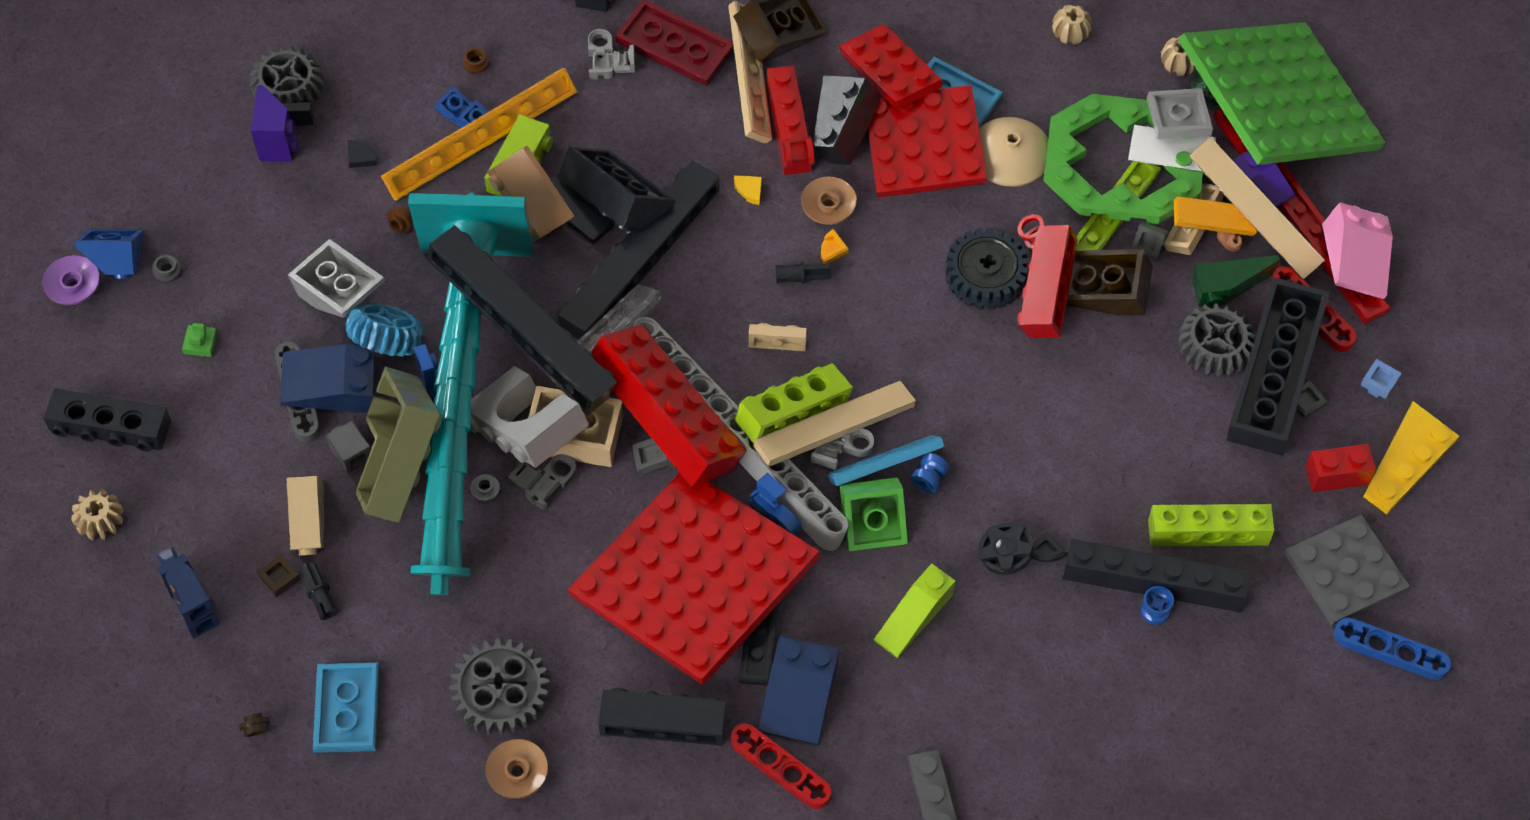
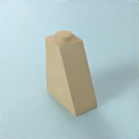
M318 476L287 478L290 550H299V556L317 555V549L324 548V479Z

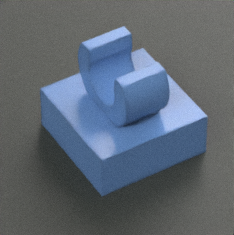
M1376 359L1363 378L1361 386L1368 389V393L1376 398L1381 396L1386 399L1402 373Z

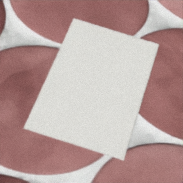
M1134 125L1128 160L1202 171L1193 160L1189 166L1178 165L1176 163V155L1181 151L1192 154L1211 136L1157 139L1154 128Z

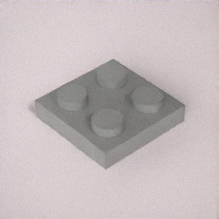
M1202 88L1148 92L1147 102L1157 139L1212 135L1213 127Z

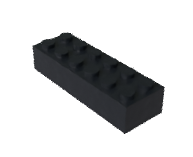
M1273 277L1226 441L1281 456L1284 455L1330 292Z

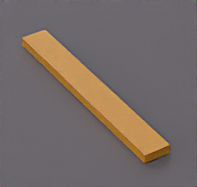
M566 68L558 70L381 175L394 200L402 198L509 134L519 114L534 119L576 94L577 90Z

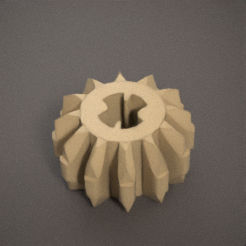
M90 489L89 497L85 498L79 495L78 500L80 504L72 505L74 515H72L71 520L74 526H76L80 535L87 534L88 538L92 541L97 534L100 535L101 539L105 540V532L109 531L116 534L114 525H123L121 517L123 514L122 505L118 503L115 495H108L103 489L98 495H95V492Z

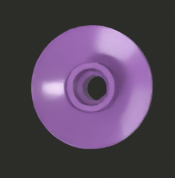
M77 255L65 256L54 261L46 269L42 285L46 295L52 301L62 305H75L86 301L96 292L100 283V274L98 268L88 258ZM73 282L77 283L74 286H69Z

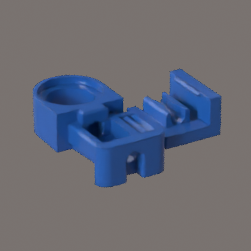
M767 472L757 481V488L749 495L751 499L749 505L755 507L770 521L795 535L802 528L799 520L783 504L779 506L777 503L779 497L786 492V488Z

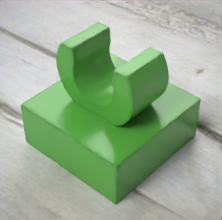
M198 323L188 325L182 347L183 354L212 357L218 333L217 329Z

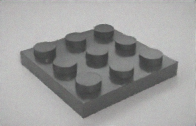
M1362 514L1291 546L1284 553L1331 626L1336 625L1343 618L1353 617L1404 593L1410 587Z

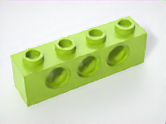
M833 363L822 368L816 367L810 373L800 377L795 376L777 387L771 386L765 392L754 397H746L739 404L735 421L754 443V440L846 403L853 387Z
M1271 504L1152 505L1148 518L1150 547L1269 546L1274 533Z

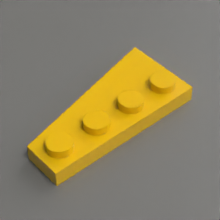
M1413 401L1368 486L1364 498L1387 515L1456 443L1459 435Z

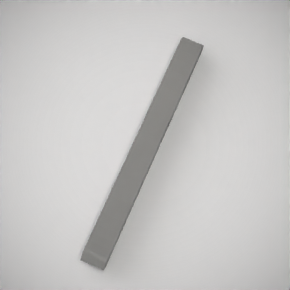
M648 317L638 318L634 326L642 324L746 449V453L739 463L756 481L768 472L786 488V492L779 497L777 503L779 505L783 504L797 517L802 529L819 547L827 551L837 550L841 546L848 529V521L845 516L789 459L768 467L754 448V443L735 421L739 407L655 320Z

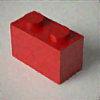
M1369 444L1311 451L1305 466L1312 493L1369 485L1376 471Z

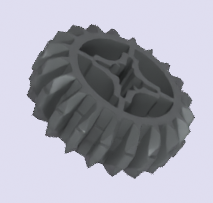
M293 46L288 51L281 47L280 51L276 53L270 49V56L261 55V62H254V70L250 74V87L254 98L256 97L257 85H263L282 104L309 102L313 106V98H320V91L323 90L324 86L323 71L318 60H315L311 53L306 54L303 48L296 52ZM301 71L307 74L306 79L302 78L299 74ZM268 81L273 83V89L266 85Z
M1217 303L1213 305L1212 309L1206 304L1201 308V311L1195 308L1191 316L1187 315L1184 319L1183 325L1179 330L1178 343L1181 346V355L1187 356V364L1196 362L1194 366L1195 371L1201 369V367L1205 368L1206 376L1210 374L1211 370L1215 371L1217 377L1221 376L1223 370L1228 376L1233 373V370L1240 372L1243 365L1248 364L1256 335L1253 334V325L1247 324L1248 317H1239V309L1231 312L1228 305L1224 309H1219ZM1198 330L1202 333L1201 337L1203 338V342L1200 344L1195 336ZM1233 336H1235L1239 342V347L1237 349L1233 347V342L1231 341V338Z

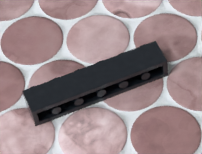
M1071 538L1063 580L1143 595L1153 586H1162L1173 594L1175 601L1241 613L1247 598L1250 571Z

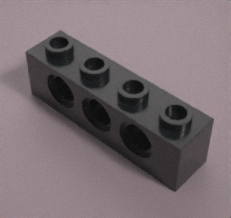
M56 388L53 390L43 418L49 431L56 436L66 437L67 435H74L88 442H94L96 439L103 440L116 447H122L124 444L132 445L145 452H149L152 449L162 450L171 423L166 407ZM78 416H83L82 418L75 420V418H77ZM112 420L108 424H103L106 421ZM140 425L136 429H131L133 426Z

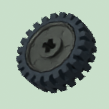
M981 228L975 229L974 234L971 231L965 232L964 238L959 236L955 244L952 243L947 254L945 274L950 291L952 293L956 292L955 297L958 300L965 299L964 304L968 306L975 303V308L982 309V305H986L987 310H993L994 305L1002 308L1005 307L1006 302L1010 305L1014 302L1015 297L1019 298L1023 287L1027 283L1029 272L1027 264H1029L1027 251L1025 248L1022 249V243L1019 240L1014 242V236L1010 233L1004 237V231L998 229L997 234H993V228H987L986 233H983Z

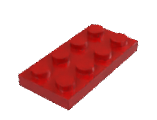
M886 24L875 27L839 45L840 53L896 110L942 88V79Z

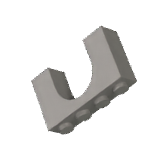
M513 366L471 399V431L481 433L488 442L497 443L505 453L511 452L521 463L527 462L536 468L589 426V423L579 403L564 394L558 396L534 416L512 422L520 412L532 404L536 390L531 376Z

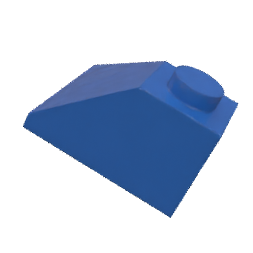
M88 229L74 241L75 247L105 275H114V278L117 279L130 278L139 269L144 229Z

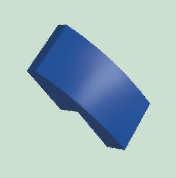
M454 86L434 106L439 113L461 128L489 112L478 101L474 100L471 102Z

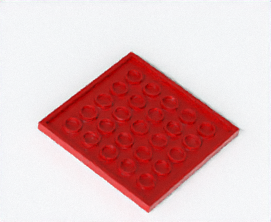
M679 473L568 588V592L590 610L704 686L821 557L819 550L713 484L706 482L691 487Z

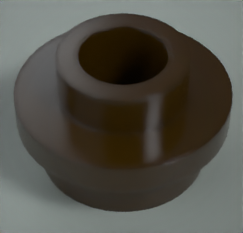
M255 713L245 716L243 718L244 722L239 724V729L244 732V737H253L269 731L268 724L270 719L269 717H262V713Z

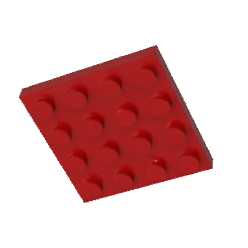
M972 85L938 89L897 110L884 97L881 98L868 126L877 197L898 196L987 183Z

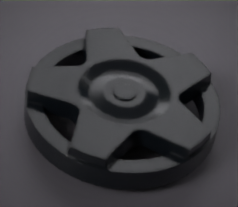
M1019 523L993 525L985 531L986 533L980 540L979 555L981 561L987 569L997 574L1016 573L1025 568L1034 556L1035 544L1032 535ZM1023 535L1026 536V538L1029 541V544L1021 541ZM990 540L991 543L985 547L987 541ZM1024 557L1022 561L1014 565L1016 558ZM998 560L1000 567L991 564L989 561Z

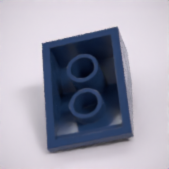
M339 344L283 352L280 405L358 413L368 412L373 398L374 351L371 352L370 349L362 348L360 345Z
M779 636L758 728L760 732L818 746L838 666L839 649Z

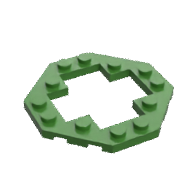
M1091 94L1051 117L1043 181L1079 215L1091 216L1092 213L1107 214L1109 219L1130 221L1132 217L1146 219L1147 223L1160 224L1174 215V200L1177 196L1200 199L1203 171L1163 165L1176 180L1141 200L1123 183L1101 195L1071 167L1072 164L1085 158L1086 149L1073 137L1108 117L1126 133L1132 131L1134 125L1140 126L1146 122L1154 128L1147 100ZM1186 151L1179 152L1176 155V163L1180 166H1189L1192 163V159L1189 157L1190 153Z

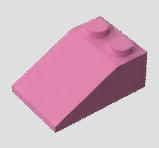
M1339 202L1322 224L1335 285L1385 299L1388 290L1393 238L1389 219L1383 214Z

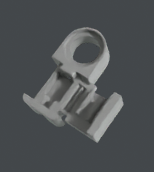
M605 29L593 30L588 36L589 57L593 56V69H589V77L591 79H599V76H604V79H610L613 77V70L615 73L635 72L634 45H630L627 53L626 51H624V54H620L619 51H614L613 53L612 35ZM601 38L605 39L607 44L599 47L594 45L593 42Z
M862 428L816 447L815 451L812 452L811 463L836 470L838 466L836 458L838 454L842 455V452L856 457H866L871 454L874 448V436L870 431ZM857 438H864L869 442V445L864 449H858L853 445V441Z

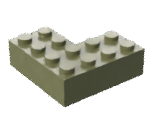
M385 367L376 391L395 397L400 403L377 396L373 397L365 420L375 441L355 493L359 502H361L365 514L399 523L402 514H406L409 509L411 489L416 487L419 482V468L422 460H426L429 456L431 448L429 442L432 434L436 433L439 429L441 417L418 376Z

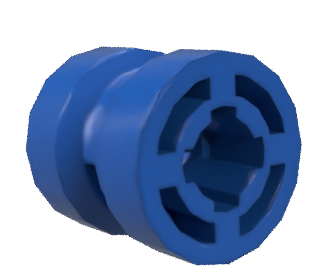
M926 453L920 462V469L914 471L910 480L916 488L928 494H934L940 487V479L946 477L950 466L940 456Z
M1162 586L1149 588L1144 594L1140 609L1143 619L1154 625L1166 622L1173 607V594Z

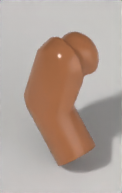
M1217 232V239L1225 249L1229 251L1240 249L1242 245V238L1233 233Z

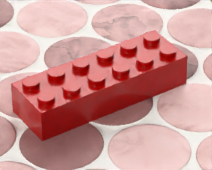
M642 324L601 336L591 352L594 360L603 369H608L617 381L614 393L689 485L695 487L730 474L746 453V449Z

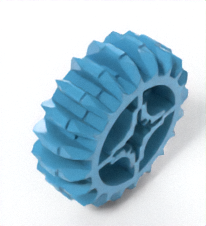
M371 302L366 304L360 303L351 310L346 321L347 336L355 344H360L362 348H368L371 352H379L381 355L383 353L400 357L412 355L415 352L414 347L421 345L424 336V326L415 315H410L408 311L400 310L398 307H391L389 304L382 305L379 302L376 304Z

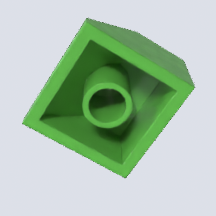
M898 477L839 485L842 514L848 521L846 537L849 551L908 544L904 493Z

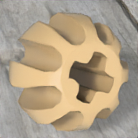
M1071 4L1066 5L1063 9L1058 10L1053 18V32L1057 38H1060L1062 43L1072 42L1073 45L1079 44L1082 40L1087 39L1090 34L1092 19L1090 14L1084 11L1083 7L1079 5L1072 6Z
M1182 35L1178 36V38L1173 37L1169 39L1161 51V60L1165 69L1170 73L1176 72L1177 76H1184L1185 73L1191 74L1196 70L1178 41Z

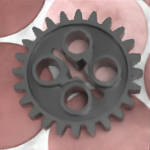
M496 638L495 645L490 647L487 641H484V649L481 651L476 646H472L474 655L471 657L463 653L462 657L465 664L456 663L455 668L459 674H451L450 676L454 684L449 686L450 694L454 695L451 697L453 706H458L456 708L457 715H465L464 721L466 725L475 721L474 726L477 732L483 726H486L488 735L492 733L494 728H498L500 736H503L505 727H509L513 733H516V724L518 723L527 728L526 718L529 717L537 720L535 709L544 710L545 707L542 700L549 698L548 691L545 689L550 687L549 679L545 678L548 676L547 668H541L543 665L542 658L534 659L533 649L524 653V643L522 642L516 648H513L512 639H509L505 646H501L499 638ZM513 668L521 669V672L516 675L508 674V671ZM483 670H488L491 672L486 677L477 676V674ZM503 683L502 689H496L497 684ZM514 696L523 698L519 703L508 702ZM484 698L492 700L491 703L485 706L477 704Z

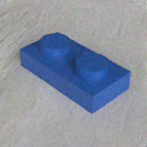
M423 344L414 347L422 383L429 397L432 398L436 396L434 385L438 371V362L435 354H429L426 345Z

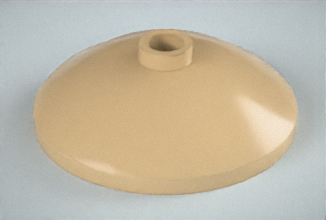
M1003 117L991 120L979 128L987 180L1002 186L1017 187L1030 184L1044 174L1048 137L1038 126L1021 118Z

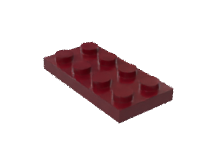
M647 0L640 2L615 35L617 43L627 48H630V45H634L635 52L705 86H708L734 51L732 41Z

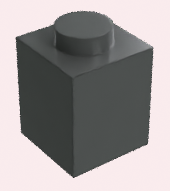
M352 421L335 427L331 433L326 435L330 449L347 474L367 462L371 452L370 446Z

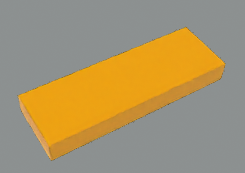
M1178 196L1174 200L1175 226L1254 236L1257 233L1255 227L1231 203Z

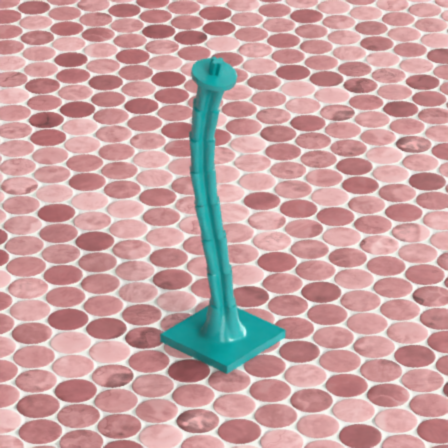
M409 193L408 205L421 253H428L429 244L456 225L462 232L469 234L473 243L482 251L487 252L491 258L493 255L533 257L534 245L525 197ZM449 282L444 311L447 314L439 350L442 353L434 385L436 390L434 405L440 414L441 423L438 431L431 436V448L425 471L428 475L422 517V520L425 521L420 565L411 566L410 574L431 576V595H448L449 577H470L471 568L462 567L461 522H464V476L467 475V433L471 431L472 392L475 391L476 354L480 352V325L483 313L451 282Z

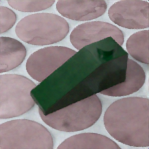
M1279 256L1195 264L1192 282L1198 306L1206 304L1209 308H1212L1217 303L1219 307L1273 275L1279 263Z

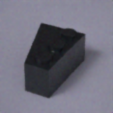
M823 77L813 147L831 164L851 165L882 98L881 94L866 78Z

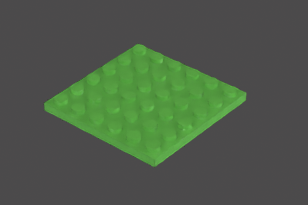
M1306 22L1183 33L1178 40L1257 165L1376 151L1385 145L1386 142L1378 129L1374 126Z

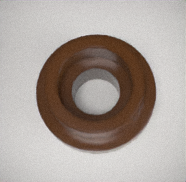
M473 47L465 52L462 64L466 71L480 73L489 66V57L481 48Z
M398 206L392 208L387 213V220L393 230L404 233L411 230L413 220L411 212L407 208Z

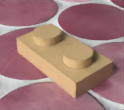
M767 323L749 324V347L805 351L807 328H800L795 325H788L786 327L771 326Z

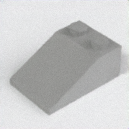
M330 239L288 274L300 298L315 309L343 318L385 282L383 276Z

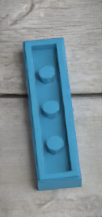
M931 435L831 471L827 474L831 485L838 486L945 446L942 437Z

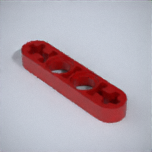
M1289 267L1277 268L1271 279L1272 283L1273 277L1278 279L1280 277L1282 279L1288 278L1290 279L1289 282L1311 287ZM1327 303L1324 315L1329 317L1330 323L1321 324L1318 334L1336 351L1347 352L1354 346L1357 337L1356 332ZM1338 335L1341 337L1346 335L1348 337L1347 341L1344 339L1339 341L1337 339Z
M743 723L733 728L731 732V745L737 753L808 807L822 809L829 804L831 788L823 778L754 726ZM747 733L750 734V742L757 747L754 754L751 753L753 752V746L748 742L739 743V734L745 736ZM767 750L773 751L778 758L772 764H765L760 760L761 753ZM789 769H796L801 773L802 777L798 782L791 783L784 778L785 772ZM807 778L811 779L808 786L813 790L823 789V799L821 797L811 798L812 791L804 786Z

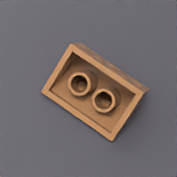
M528 145L487 171L490 176L488 178L490 185L495 191H500L502 196L525 197L533 241L542 238L574 217Z

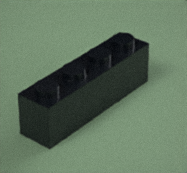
M623 688L603 690L598 723L599 733L606 736L722 746L726 701L714 696L691 698L682 693H675L672 696L659 695L657 692L650 690L642 691L641 693L628 692V690Z

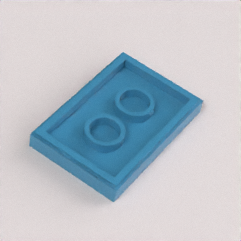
M933 57L928 63V66L942 79V88L940 89L972 85L978 127H980L1002 98L1003 92L936 57Z
M378 662L317 664L313 733L314 753L376 751L379 688Z

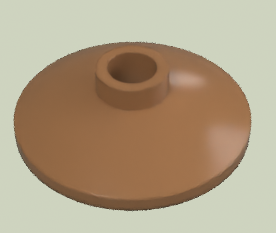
M820 177L811 181L804 188L801 196V205L805 214L813 221L826 225L838 224L847 220L853 214L857 203L856 194L851 185L837 177ZM831 203L833 206H825L824 204Z
M512 739L499 744L490 753L486 762L485 772L488 783L495 792L506 798L520 799L534 794L542 787L547 778L548 763L544 752L536 744L524 739ZM516 768L523 770V774L519 777L512 775V771Z

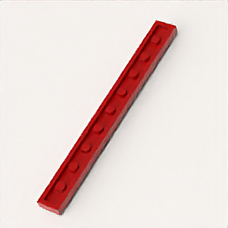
M1223 110L1215 111L1214 121L1239 155L1248 151ZM1283 162L1275 163L1296 195L1278 208L1297 231L1323 257L1325 261L1321 266L1335 284L1322 227L1325 219ZM1336 286L1364 325L1388 314L1390 310L1389 305L1384 299Z

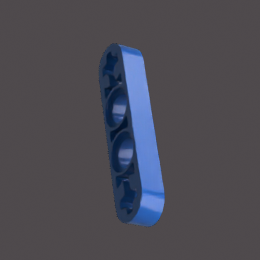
M1343 618L1334 629L1333 636L1339 645L1423 677L1440 680L1446 676L1451 668V661L1446 653L1353 618ZM1347 627L1352 629L1353 635L1350 638L1344 636V631ZM1362 633H1367L1363 644L1359 643ZM1380 638L1384 642L1385 648L1383 650L1373 649L1369 644V639ZM1402 648L1411 650L1414 654V659L1412 661L1401 659L1398 650ZM1421 654H1424L1425 657L1422 665H1418ZM1434 659L1440 661L1438 671L1432 669Z

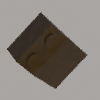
M751 0L733 16L739 30L743 33L759 62L776 58L828 33L827 28L810 0Z
M1145 250L1076 251L1066 305L1117 316L1145 315L1153 268Z

